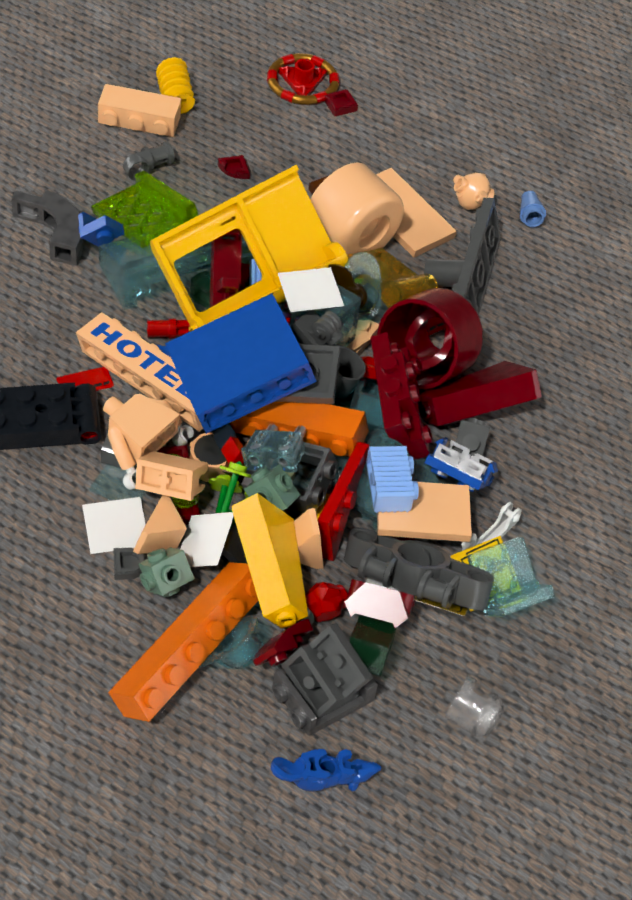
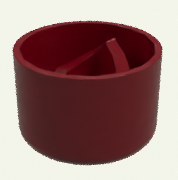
M444 288L428 289L395 303L384 313L377 331V335L388 332L392 343L397 342L399 348L407 347L411 357H417L421 369V374H417L418 389L434 388L468 370L477 360L483 344L482 324L475 308L459 293ZM433 317L441 318L445 323L446 330L441 349L434 346L427 333V323Z

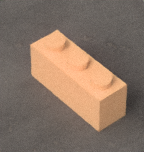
M105 84L98 102V123L174 137L181 117V98Z

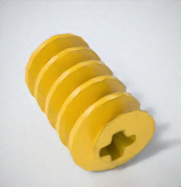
M177 57L163 60L156 69L159 91L162 95L181 98V114H184L191 110L195 104L187 64L184 60Z

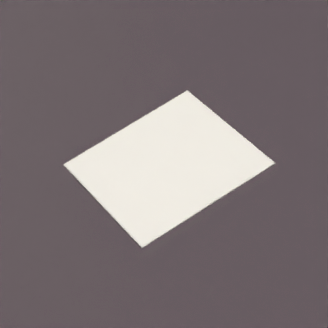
M331 267L277 273L290 312L344 306Z
M140 497L82 505L90 554L113 551V548H135L146 525Z
M233 512L191 516L180 550H184L190 567L218 565L234 517Z

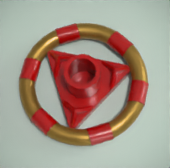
M296 53L280 57L272 63L267 72V83L271 90L281 99L300 105L322 103L325 101V95L337 92L340 85L339 74L336 69L325 59L311 54ZM295 63V67L288 66ZM278 71L297 94L282 88L278 84ZM326 74H328L329 87L325 91L310 95L325 78Z

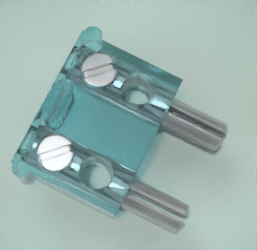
M270 424L266 430H255L247 445L241 448L244 464L248 467L247 470L258 471L264 466L270 470L280 464L285 472H297V465L305 453L303 437L306 433V428L299 425L294 432L278 431L276 425Z

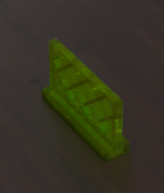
M144 170L135 174L136 184L91 206L93 213L99 218L106 215L123 224L124 236L141 248L150 245L152 239L198 216L194 202Z

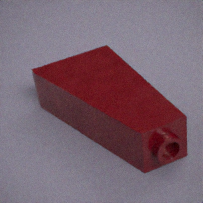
M503 361L421 392V401L418 405L419 414L425 422L441 426L541 398L537 370Z

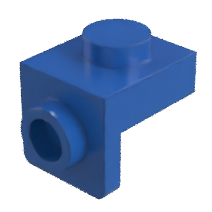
M85 212L78 214L80 238L98 247L111 243L114 239L124 235L123 224L106 215L96 219Z

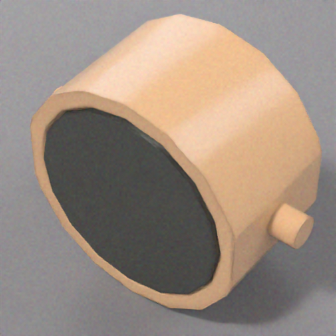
M213 432L202 433L190 442V459L208 463V471L200 476V480L209 482V478H216L220 474H225L222 472L223 469H220V465L225 466L227 460L217 446Z

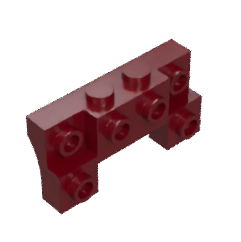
M388 332L371 336L384 429L389 438L400 442L403 446H407V451L413 457V460L427 457L430 454L428 443H432L433 438L429 426H423L419 416L417 402L421 401L417 374H421L417 357H411L407 347L399 348L397 342L392 343Z

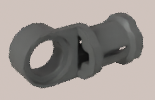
M165 141L156 147H144L141 149V152L134 153L125 159L123 169L131 180L142 179L150 170L154 169V166L175 162L172 146L168 141ZM142 163L140 168H138L135 171H131L132 167L135 164Z

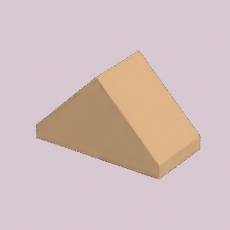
M162 495L133 552L144 554L161 548L165 550L170 547L178 548L187 528L170 496Z
M312 508L294 520L300 564L314 569H323L320 530L315 508Z

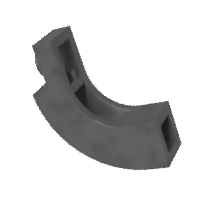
M45 190L42 197L15 191L12 197L13 217L49 227L54 232L49 240L50 260L77 266L83 251V239L80 238L78 229L79 212L75 206L61 195Z

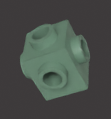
M280 464L270 470L266 466L259 469L250 476L253 481L244 488L248 497L258 493L282 511L287 509L300 496V493L293 485L291 477L285 473Z
M172 547L166 550L164 548L157 549L147 555L148 559L138 564L142 572L140 580L144 588L151 593L163 597H169L178 593L181 590L180 586L195 579L184 550Z

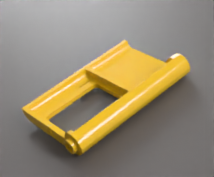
M297 164L150 241L151 250L190 325L188 328L189 332L273 293L278 305L286 301L277 273L328 268L330 264H338L345 268L349 266L348 256L344 248L338 242L330 241L299 178ZM238 229L262 274V278L260 281L203 312H199L196 310L174 267V262L220 236Z

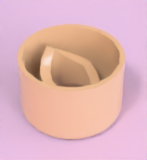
M358 162L347 164L334 171L319 185L310 198L330 241L338 242L344 248L349 263L365 261L382 250L397 232L404 214V205L401 197L369 167Z

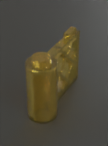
M383 248L347 254L349 260L347 268L354 273H358L380 290L382 301L388 308L420 292L438 288V283L432 275H417Z

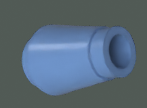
M526 191L521 196L520 219L529 227H537L544 221L546 210L534 191Z

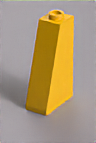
M258 493L232 505L233 516L263 617L280 628L294 625L297 621L308 616L294 518Z

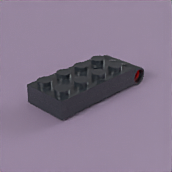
M74 382L0 388V450L71 444L86 445L96 444L101 440L99 407L95 386L80 384L75 387Z

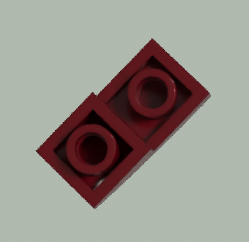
M309 619L290 626L267 641L253 659L255 666L269 663L270 667H274L285 662L288 659L287 654L304 642L302 637L313 631Z

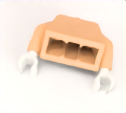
M135 394L126 403H122L112 396L103 407V411L110 415L108 439L121 469L127 472L124 475L123 484L129 490L135 488L132 475L136 477L134 465L137 464L138 458L152 451L157 452L170 439H172L176 446L186 445L188 443L187 439L194 435V430L191 426L181 425L182 419L180 414L166 400Z

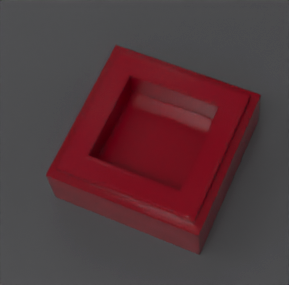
M347 89L325 95L324 102L334 117L356 112L358 109V104Z

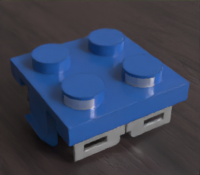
M446 437L434 442L437 446L433 454H428L424 462L432 467L431 472L443 478H447L449 475L459 480L457 485H469V491L471 492L492 484L494 479L492 474L498 472L496 462L478 453L471 456L469 454L470 449L452 440L448 447H446L445 445L448 441ZM455 446L463 451L460 453L452 449V447ZM480 459L489 463V466L480 463Z

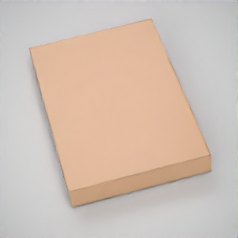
M417 482L419 489L418 499L413 500L411 511L377 513L378 536L470 542L472 537L469 485Z

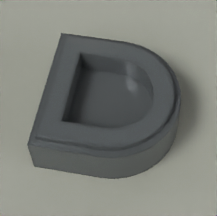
M113 548L115 580L140 577L142 572L138 564L146 560L145 555L133 552L134 548Z

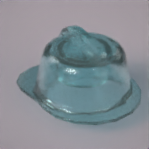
M359 252L348 259L345 268L351 272L355 283L360 284L367 293V303L360 310L351 311L350 314L358 320L366 321L374 318L381 307L380 265L373 255ZM351 292L352 297L357 299L356 295Z
M254 615L242 618L199 667L217 662L226 669L235 670L251 664L256 653L264 645L255 630L258 618Z

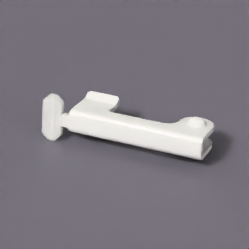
M511 502L502 506L496 522L478 539L477 535L472 533L470 542H462V551L498 536L502 538L519 521L522 510L517 508L512 511L513 503Z

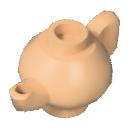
M475 172L464 177L456 175L453 179L454 190L456 191L459 204L466 210L481 207L483 198H494V189L490 188L489 180L483 173Z

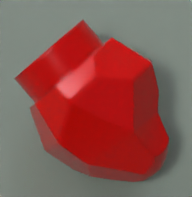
M319 582L305 593L307 607L311 610L317 622L331 620L339 616L342 609L347 608L345 600L348 594L340 584L334 585Z

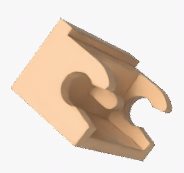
M152 451L137 459L135 489L191 501L195 495L201 493L205 488V484L199 483L201 475L208 471V463Z

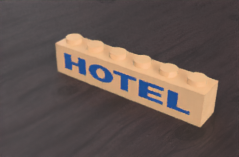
M102 312L76 332L83 353L147 397L168 401L173 409L180 414V418L199 432L203 429L171 357L161 352L157 345L154 343L149 344L137 332L129 331L117 319H111Z

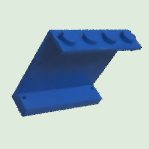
M273 293L165 343L206 434L317 382L310 364Z

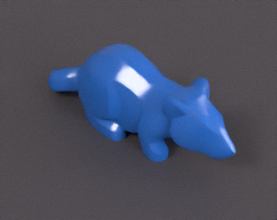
M316 749L302 753L295 763L281 757H276L271 762V771L277 778L289 782L293 781L297 787L305 791H320L335 785L348 784L350 791H355L359 783L366 782L373 775L381 771L382 768L375 762L355 759L352 762L348 759L352 757V753L347 749L340 751L336 757L327 756L325 749Z

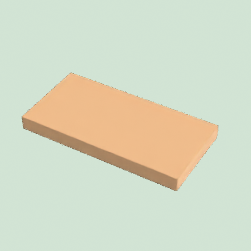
M392 168L376 174L403 201V218L393 238L413 258L456 237L457 231Z

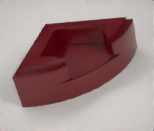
M243 155L218 158L217 165L226 175L237 179H250V172Z

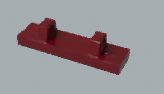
M234 229L211 242L210 307L241 291L242 234L238 229ZM223 236L234 237V240H225L221 238Z

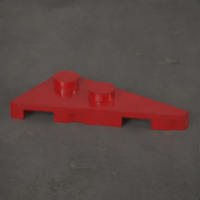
M357 442L317 520L321 537L322 556L327 560H335L350 510L355 506L357 499L356 491L366 462L369 444Z

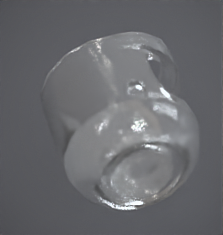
M467 674L464 684L451 703L445 718L474 736L484 737L489 735L499 724L504 713V705L500 697L495 693L489 698H483L476 694L474 689L477 680Z

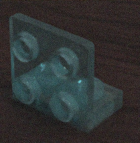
M523 537L505 541L467 556L469 565L488 571L494 576L488 605L483 610L486 616L502 617L555 597L552 585L539 584V581L535 579Z

